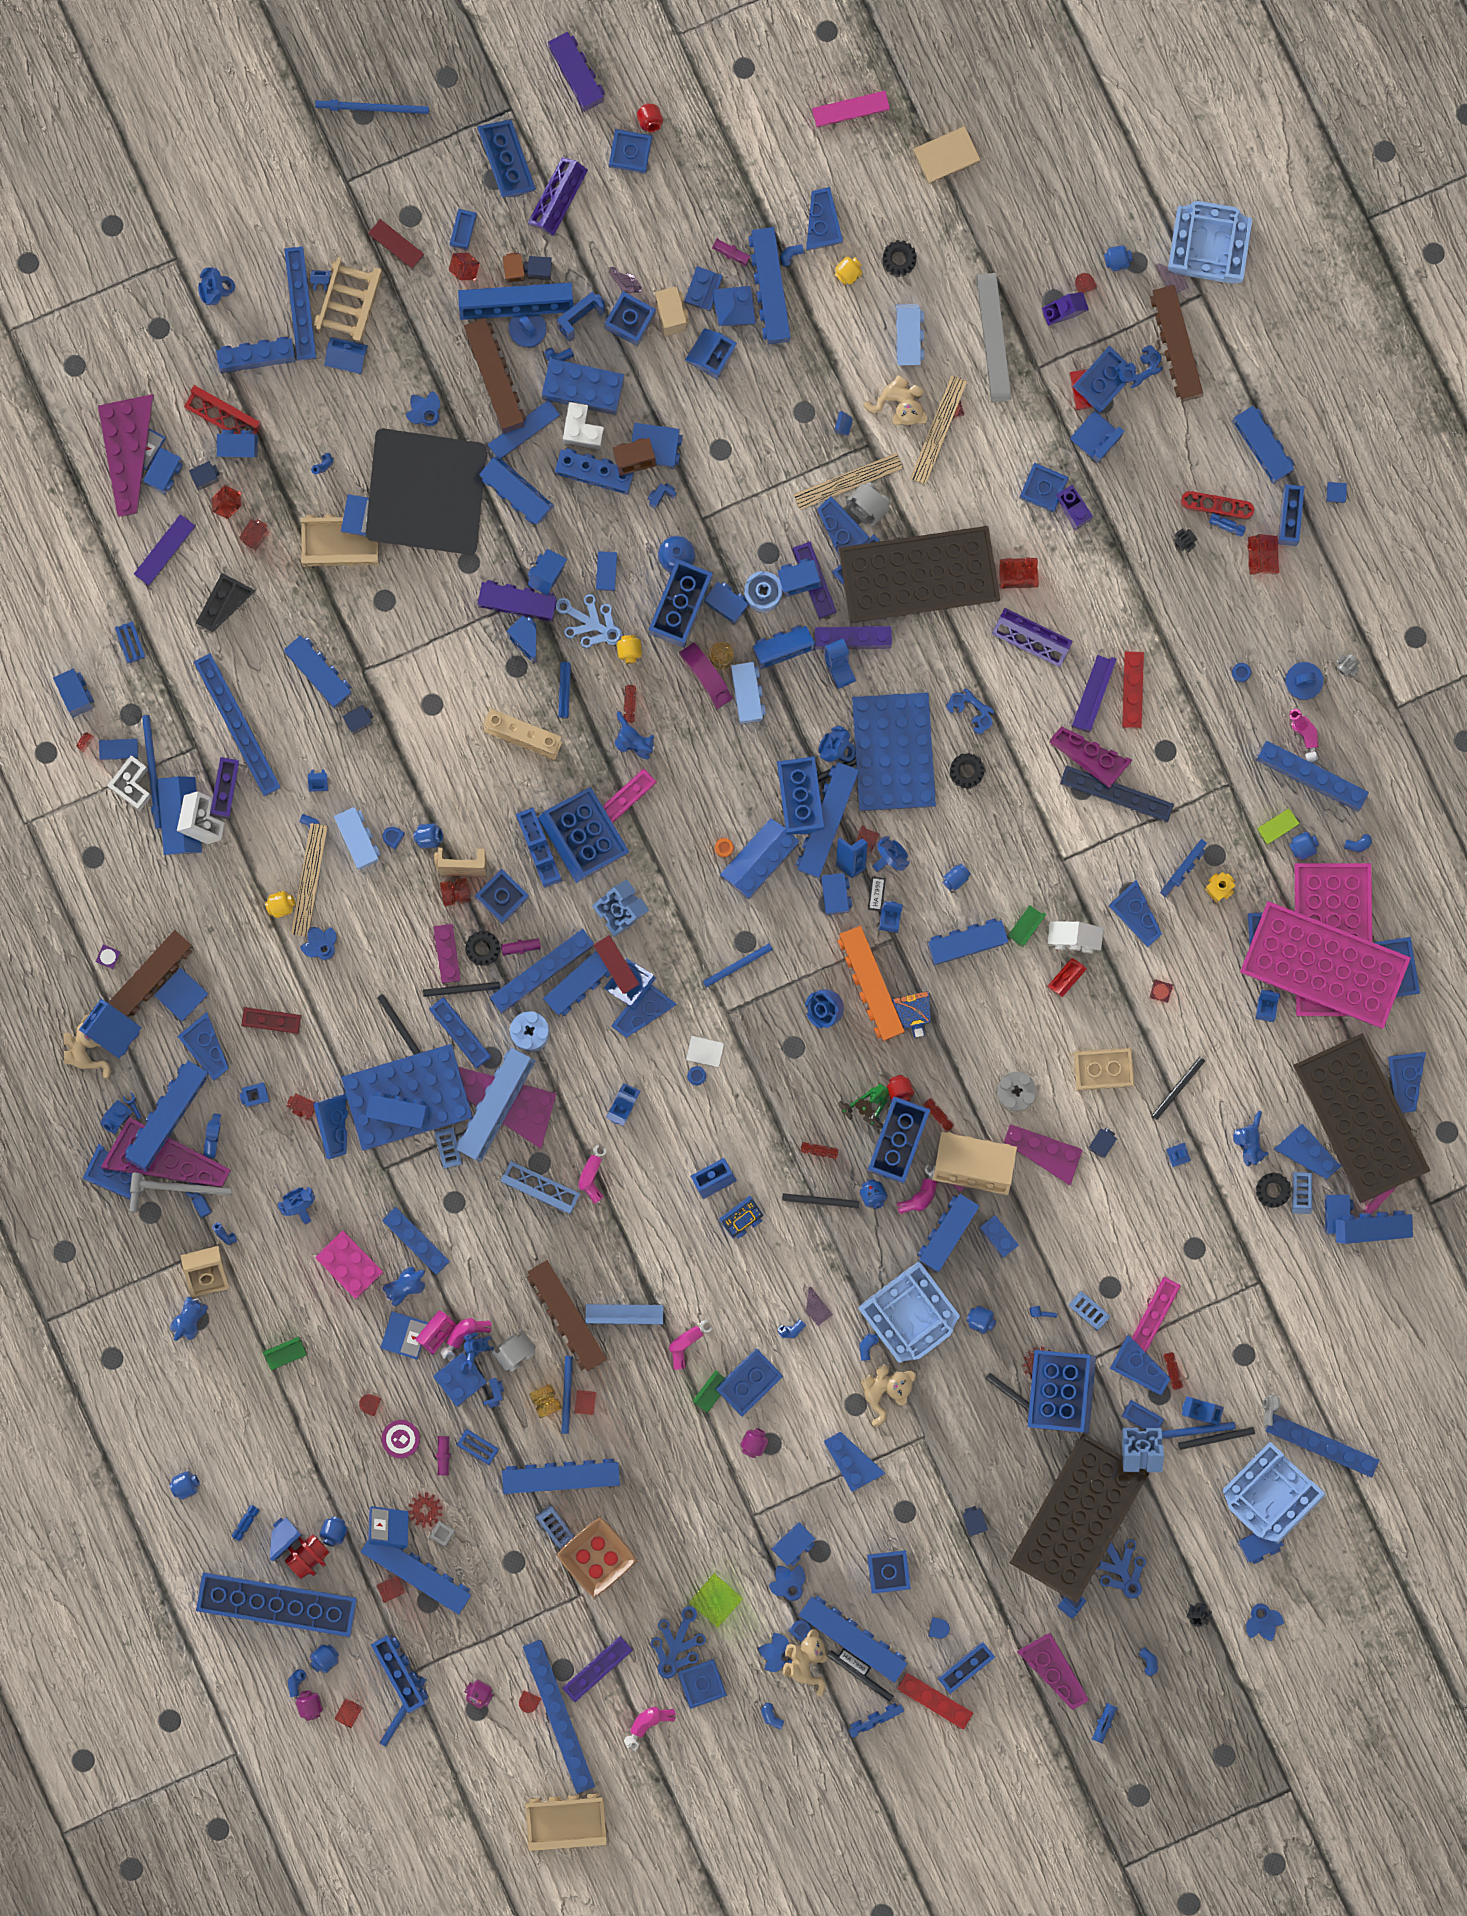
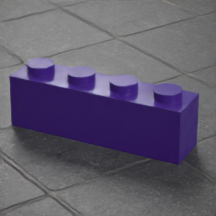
M566 32L549 41L548 48L582 110L585 112L604 102L603 95H605V92L600 84H596L594 80L596 76L592 68L588 69L586 66L587 59L583 52L579 53L575 37L570 36Z
M491 580L481 583L477 603L479 608L553 622L557 597L554 596V593L549 592L547 596L543 593H535V590L531 588L520 590L516 589L517 586L505 584V586H500L498 582Z
M891 626L815 627V650H824L826 645L842 638L848 649H891L892 629Z

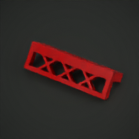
M193 385L190 390L191 395L184 405L185 409L222 430L237 429L238 433L241 434L239 428L249 427L253 429V434H257L261 427L259 421L198 386ZM195 397L202 400L203 408L194 409L190 406ZM216 408L219 411L220 417L210 418L207 410ZM232 417L235 419L236 426L226 427L223 419Z

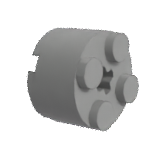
M867 482V484H861L846 500V504L850 503L852 506L850 511L864 524L870 522V526L874 527L889 511L890 500L885 495H880L871 482Z
M1022 1072L1009 1073L998 1084L996 1091L997 1099L1009 1111H1023L1033 1103L1036 1097L1035 1083L1028 1074ZM1014 1087L1021 1090L1019 1097H1016V1094H1012L1011 1091L1014 1090Z
M523 1329L519 1330L521 1334L518 1336L514 1333L497 1346L500 1349L499 1351L493 1350L491 1352L505 1371L510 1370L513 1372L520 1366L519 1362L524 1358L528 1360L536 1354L534 1351L536 1346Z

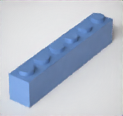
M512 1047L504 1055V1062L496 1070L494 1081L487 1087L483 1101L479 1102L476 1107L477 1112L475 1116L469 1120L465 1134L459 1138L457 1143L458 1147L456 1150L479 1162H482L536 1062L533 1058Z

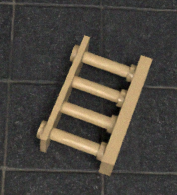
M338 257L337 261L332 263L330 272L333 274L321 314L316 316L314 326H317L316 330L318 333H321L324 326L351 334L353 342L361 344L383 274L382 269L374 267L373 272L366 273L342 266V258ZM339 273L366 280L369 283L368 289L361 291L337 284ZM337 291L362 298L361 300L364 301L362 308L356 309L332 302L333 292ZM328 308L356 316L358 319L357 326L353 325L351 327L325 319Z
M491 708L483 724V727H486L485 733L554 761L562 745L560 741L561 736Z

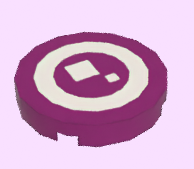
M396 1420L385 1427L381 1442L384 1450L389 1455L395 1458H406L416 1452L420 1444V1435L414 1424L406 1420Z

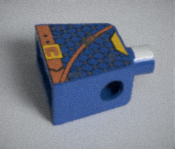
M928 991L892 999L903 1029L912 1028L914 1038L925 1036L923 1025L930 1023Z

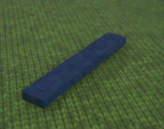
M1067 765L1060 784L1167 823L1174 806L1173 803L1114 783L1109 788L1092 774Z

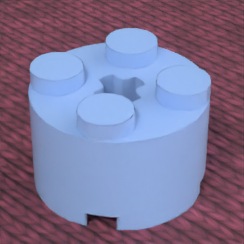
M759 571L747 579L744 597L749 604L748 606L756 612L762 613L769 612L779 605L782 598V586L775 574ZM761 588L763 590L767 589L766 595L759 594Z
M533 1011L523 1012L513 1020L510 1026V1035L519 1049L527 1052H536L547 1044L550 1029L546 1020L540 1014ZM527 1028L535 1029L532 1036L529 1034L525 1035Z

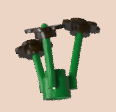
M878 1084L850 1105L848 1103L844 1104L842 1101L838 1105L849 1120L852 1119V1108L855 1106L861 1115H865L863 1117L864 1121L881 1129L883 1124L878 1116L884 1105L888 1102L889 1091L884 1085ZM872 1103H880L876 1113L873 1115L875 1110L872 1108Z

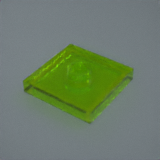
M714 1573L689 1603L718 1628L743 1598Z

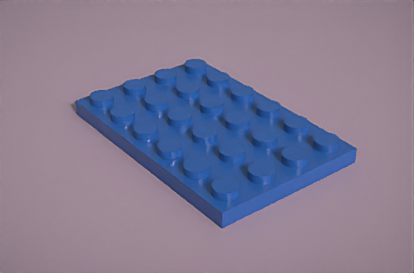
M911 693L852 697L856 769L859 770L857 775L859 811L936 807L929 694Z
M452 1044L341 1077L362 1151L473 1118ZM376 1092L387 1094L386 1098L394 1099V1096L406 1098L405 1102L413 1103V1099L424 1101V1105L429 1106L425 1128L420 1129L365 1117L370 1094L375 1095Z

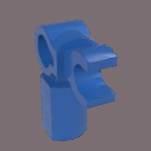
M217 1113L213 1114L212 1120L207 1124L203 1156L210 1159L215 1158L217 1154L218 1136L221 1127V1114Z
M186 1192L188 1197L193 1198L192 1203L201 1218L213 1212L203 1195L200 1196V1193Z

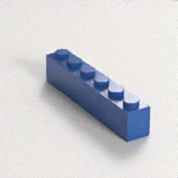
M774 227L751 230V236H748L749 247H753L754 254L751 255L752 266H756L757 273H754L755 284H759V291H756L758 303L761 302L762 310H759L760 321H764L765 328H762L763 340L767 339V345L790 342V331Z
M572 282L458 290L460 320L565 313L573 307Z
M1267 740L1256 758V761L1357 812L1362 808L1369 794L1368 791Z
M837 762L836 766L832 765L829 776L832 777L830 784L826 783L822 792L825 795L823 802H821L824 829L812 832L810 838H805L802 848H805L803 856L799 855L796 866H799V872L818 879L820 878L857 778L858 769Z
M581 929L491 995V1001L500 1013L503 1014L593 948L594 943L586 932Z
M189 1060L186 1064L180 1066L177 1071L179 1075L175 1081L173 1079L167 1086L168 1092L165 1096L159 1098L156 1104L158 1106L155 1112H150L146 1118L147 1124L144 1128L138 1130L135 1136L137 1138L133 1145L129 1144L125 1151L126 1161L144 1172H147L209 1077L207 1071Z
M603 1459V1463L595 1464V1460L583 1461V1465H576L575 1461L564 1462V1466L556 1467V1463H546L545 1468H537V1464L525 1465V1469H518L517 1466H506V1470L502 1471L503 1494L620 1486L618 1462H614V1459Z
M368 1541L361 1550L362 1554L459 1615L472 1595L469 1593L470 1589L461 1583L459 1586L454 1584L452 1577L446 1573L440 1575L436 1572L438 1568L430 1563L423 1564L420 1562L421 1557L413 1552L410 1555L403 1551L404 1548L368 1544Z
M818 1595L815 1598L811 1596L798 1616L895 1683L908 1664L905 1662L906 1657L899 1652L895 1654L890 1652L889 1645L882 1640L879 1643L873 1640L874 1635L866 1629L862 1632L856 1628L858 1624L850 1618L846 1621L841 1617L842 1612L835 1607H832V1609L826 1607V1601Z

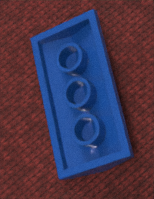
M512 120L478 126L477 128L501 196L517 197L536 190Z
M815 756L777 761L786 834H809L824 829Z
M177 776L157 779L163 855L202 853L201 841L177 831L184 795L197 792L195 777Z

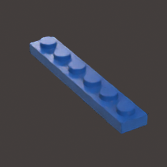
M303 246L284 248L297 361L316 359Z
M1273 1414V1426H1268L1265 1432L1368 1477H1373L1379 1459Z

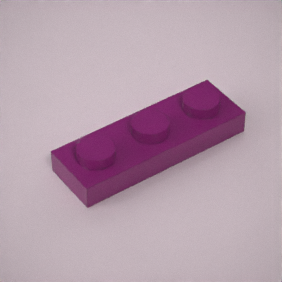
M453 924L433 926L442 984L461 981Z

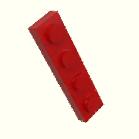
M1124 652L1122 728H1142L1144 652Z
M907 1672L897 1687V1690L963 1730L973 1715V1712Z

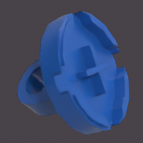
M206 267L202 270L200 274L202 280L198 285V290L203 303L216 305L221 297L229 296L235 290L234 281L227 276H221L217 268ZM223 283L228 286L229 290L223 287Z
M541 315L513 316L509 323V335L518 346L533 348L544 340L546 323Z
M1300 662L1294 664L1288 670L1285 677V686L1293 697L1299 700H1309L1321 691L1323 675L1316 665L1309 662Z
M842 726L833 727L831 729L832 732L825 734L818 748L821 754L820 758L827 762H832L836 759L843 762L853 760L856 755V749L849 742L850 733ZM846 748L848 749L847 757L844 755V750Z
M889 836L883 837L877 843L882 858L872 866L876 872H879L888 864L899 871L904 870L910 864L907 861L908 854L898 841L889 840Z
M303 1187L296 1188L285 1194L282 1202L279 1201L278 1209L282 1215L292 1216L299 1214L305 1225L312 1222L306 1211L315 1200V1194L310 1187L303 1189Z

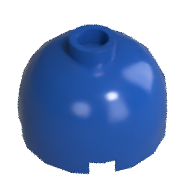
M678 535L665 539L658 550V561L668 573H672L677 559L693 565L696 557L695 548L692 543L685 537Z
M822 989L811 993L807 997L805 1007H808L809 1012L807 1017L813 1025L818 1028H828L841 1020L844 1013V1003L839 994L832 990Z

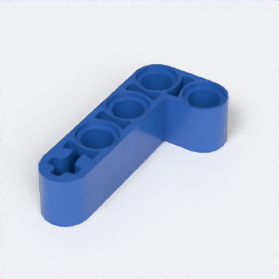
M842 638L826 645L824 660L837 688L840 689L856 682L848 663L849 650L844 639Z

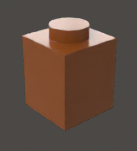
M516 252L506 254L503 257L506 283L525 281L521 254L517 255Z

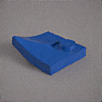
M751 286L714 289L712 291L719 326L755 324Z

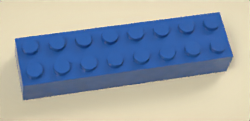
M203 1572L196 1611L351 1637L358 1598Z

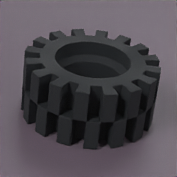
M896 240V242L893 243L892 241L889 246H886L882 261L887 272H891V275L896 274V277H900V275L906 276L907 273L912 272L917 260V253H915V248L911 247L912 244H907L904 240L902 242ZM903 252L907 257V261L903 265L895 264L892 260L894 253Z
M962 753L953 760L950 766L951 779L956 783L955 785H959L961 788L970 789L977 786L982 781L985 773L984 763L975 754ZM963 764H971L974 767L975 773L972 777L965 778L960 774V767Z
M481 930L469 936L466 941L465 951L469 960L475 965L488 966L498 958L500 944L494 934ZM486 941L489 943L490 951L487 955L481 956L476 953L475 946L478 942Z
M1268 1173L1257 1182L1256 1196H1258L1259 1202L1261 1201L1264 1206L1269 1208L1282 1206L1291 1196L1292 1188L1290 1187V1181L1288 1182L1287 1178L1280 1173ZM1270 1183H1277L1281 1188V1193L1276 1198L1270 1197L1266 1192V1188Z

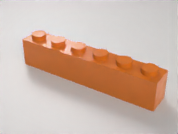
M861 925L839 934L840 939L837 942L841 951L845 950L846 964L848 968L852 967L853 981L856 986H860L862 992L859 995L863 1004L867 1003L869 1010L866 1012L869 1020H874L876 1025L874 1032L877 1039L881 1038L882 1042L904 1034L905 1031Z

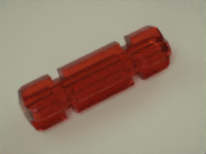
M627 685L625 686L624 712L626 714H624V718L628 723H632L635 721V714L633 712H635L636 696H634L636 694V686Z
M929 1098L924 1102L925 1108L930 1109L931 1115L939 1124L943 1125L942 1127L945 1131H950L954 1127L953 1122L948 1120V1117L940 1107L935 1105L934 1100Z
M806 1142L801 1144L800 1151L802 1153L808 1154L810 1152L812 1155L829 1156V1158L836 1159L838 1156L837 1148H828L827 1146L817 1144L810 1145V1143Z
M1174 1353L1164 1354L1173 1389L1183 1388Z

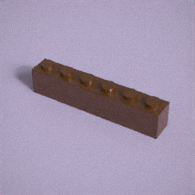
M1175 284L1152 290L1153 296L1150 297L1152 307L1157 308L1158 314H1155L1157 326L1161 325L1163 332H1160L1162 344L1166 343L1167 350L1164 352L1167 362L1171 361L1172 368L1169 369L1171 379L1176 380L1177 386L1174 387L1176 398L1180 397L1181 402L1203 397V390Z
M483 318L464 325L465 333L503 434L525 427L524 420H526L523 409L519 410L517 405L520 402L517 392H513L511 386L514 384L510 374L506 375L504 370L507 368L504 357L500 358L498 351H501L498 341H494L491 335L494 334L491 322L487 324L486 319Z
M174 930L108 1003L126 1017H134L141 1009L139 1006L143 1001L148 1002L154 995L152 993L156 987H162L167 981L165 977L169 973L173 974L180 966L178 963L182 959L186 960L193 951L191 949L193 946Z
M548 1260L529 1270V1276L526 1277L532 1287L536 1285L539 1293L536 1295L542 1304L546 1302L549 1309L546 1310L551 1320H557L559 1326L556 1328L562 1337L566 1335L569 1340L566 1345L571 1353L576 1352L579 1359L576 1361L581 1370L586 1369L588 1372L606 1361L607 1358Z

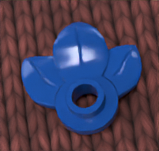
M432 391L426 399L421 396L412 395L410 401L412 410L405 414L407 419L414 424L423 423L427 427L435 426L439 421L438 410L441 405L437 394ZM428 415H433L434 417L431 421L426 419Z
M317 927L309 928L307 933L309 942L300 946L302 952L310 958L331 959L335 954L334 944L337 940V934L334 929L330 927L323 932ZM327 947V952L323 953L322 949Z
M798 1565L791 1572L784 1566H777L775 1572L776 1581L769 1584L771 1592L776 1596H785L790 1601L798 1600L803 1593L801 1586L806 1580L803 1568ZM790 1588H796L797 1592L795 1595L789 1593Z
M1256 1604L1251 1610V1618L1246 1623V1632L1249 1638H1253L1259 1633L1263 1638L1272 1641L1275 1636V1626L1284 1624L1283 1617L1278 1611L1270 1610L1265 1604ZM1260 1609L1264 1611L1262 1617L1257 1615V1611Z
M773 1633L772 1643L764 1644L758 1648L761 1656L768 1660L764 1669L769 1672H777L785 1663H792L791 1658L787 1661L783 1659L789 1641L782 1634Z

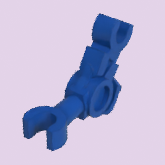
M477 1333L464 1336L466 1340L464 1350L467 1354V1359L461 1366L460 1370L462 1373L467 1375L468 1370L473 1373L476 1372L475 1356H478V1353L494 1349L493 1346L490 1347L488 1345V1340L492 1339L491 1336L474 1339V1337L478 1336Z

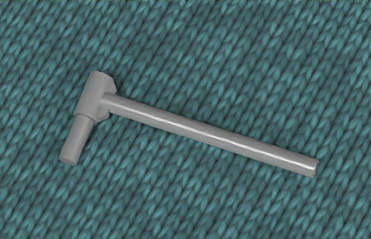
M132 1173L129 1212L137 1213L139 1194L144 1191V1188L231 1196L232 1188L146 1181L143 1174Z

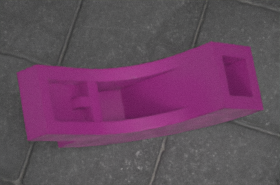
M694 642L679 652L685 665L701 683L717 709L733 699L727 689L728 687L715 667Z

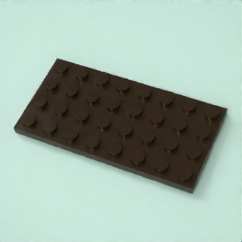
M988 526L838 548L850 623L1000 601Z
M1363 1033L1293 1065L1360 1204L1431 1171Z
M1082 1433L1009 1563L1077 1603L1148 1477L1149 1472L1140 1468L1139 1472H1123V1456Z

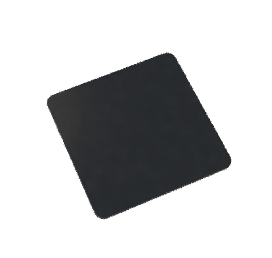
M385 428L377 430L374 442L365 532L367 539L375 542L467 555L474 554L477 550L483 492V478L479 474L485 468V445L480 442Z

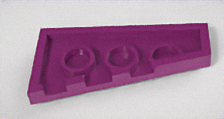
M1062 726L1049 741V743L1109 788L1132 762V759L1118 756L1117 752L1099 747L1100 744L1094 741L1091 743L1085 740L1083 736Z
M1012 1124L1009 1125L1003 1142L1017 1147L1016 1151L1044 1168L1067 1185H1071L1083 1149Z
M1051 1632L1017 1651L1072 1710L1090 1700Z

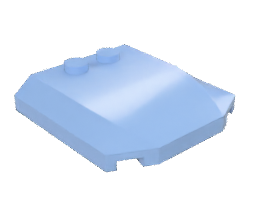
M1195 201L1183 207L1182 205L1178 206L1168 270L1178 275L1231 284L1243 282L1252 218H1247L1241 214L1240 210L1236 207Z
M920 1262L909 1267L858 1307L859 1311L898 1363L923 1357L951 1335L960 1317Z
M1271 1442L1223 1489L1229 1510L1257 1537L1279 1543L1326 1496L1312 1480H1309Z

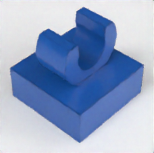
M312 270L310 283H313V290H317V284H323L324 291H326L330 283L331 272Z
M322 769V773H314V770H311V773L308 774L309 792L328 791V778L324 769Z
M1185 1143L1166 1149L1172 1167L1191 1161Z

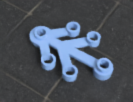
M587 594L584 597V603L588 607L590 617L571 607L570 601L566 598H561L556 602L558 613L569 614L585 624L577 627H567L564 631L566 638L572 639L575 635L594 630L602 633L591 638L584 636L581 639L583 648L587 649L593 644L601 642L616 645L621 640L622 632L618 627L614 626L611 606L603 604L600 608L601 614L605 617V627L599 623L595 608V597L592 594ZM588 597L593 598V602L590 604L586 602ZM566 604L567 609L561 610L560 605ZM604 607H608L610 611L608 613H604L602 609ZM568 630H573L574 634L572 636H568L566 632ZM615 633L616 638L611 639L609 634ZM585 639L590 640V644L584 645L583 641Z

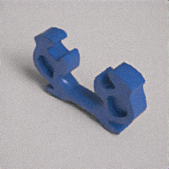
M1149 345L1141 350L1146 353V355L1140 356L1141 362L1149 364V368L1144 372L1135 374L1136 367L1132 362L1127 367H1125V361L1117 365L1116 371L1122 382H1134L1131 388H1135L1151 375L1161 372L1163 367L1157 368L1162 357L1154 349V346Z
M968 689L963 690L966 695L957 692L953 693L949 703L946 704V708L951 714L954 712L953 707L958 708V713H961L965 708L964 702H968L981 712V716H975L972 720V724L977 723L978 728H974L973 731L976 734L982 735L984 731L992 726V719L989 713L994 715V710L991 707L980 702Z

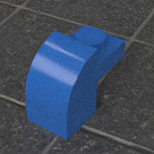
M623 1083L606 1118L615 1124L624 1126L641 1091Z
M1186 1396V1400L1182 1405V1415L1190 1419L1219 1426L1224 1407Z

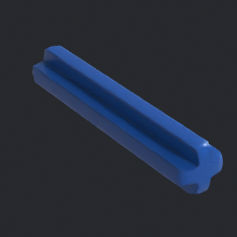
M570 662L560 663L559 718L569 717Z

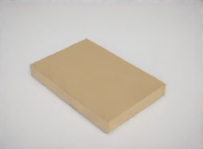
M965 126L913 149L928 184L980 162V158Z
M1131 1048L1074 1052L1077 1091L1134 1086Z

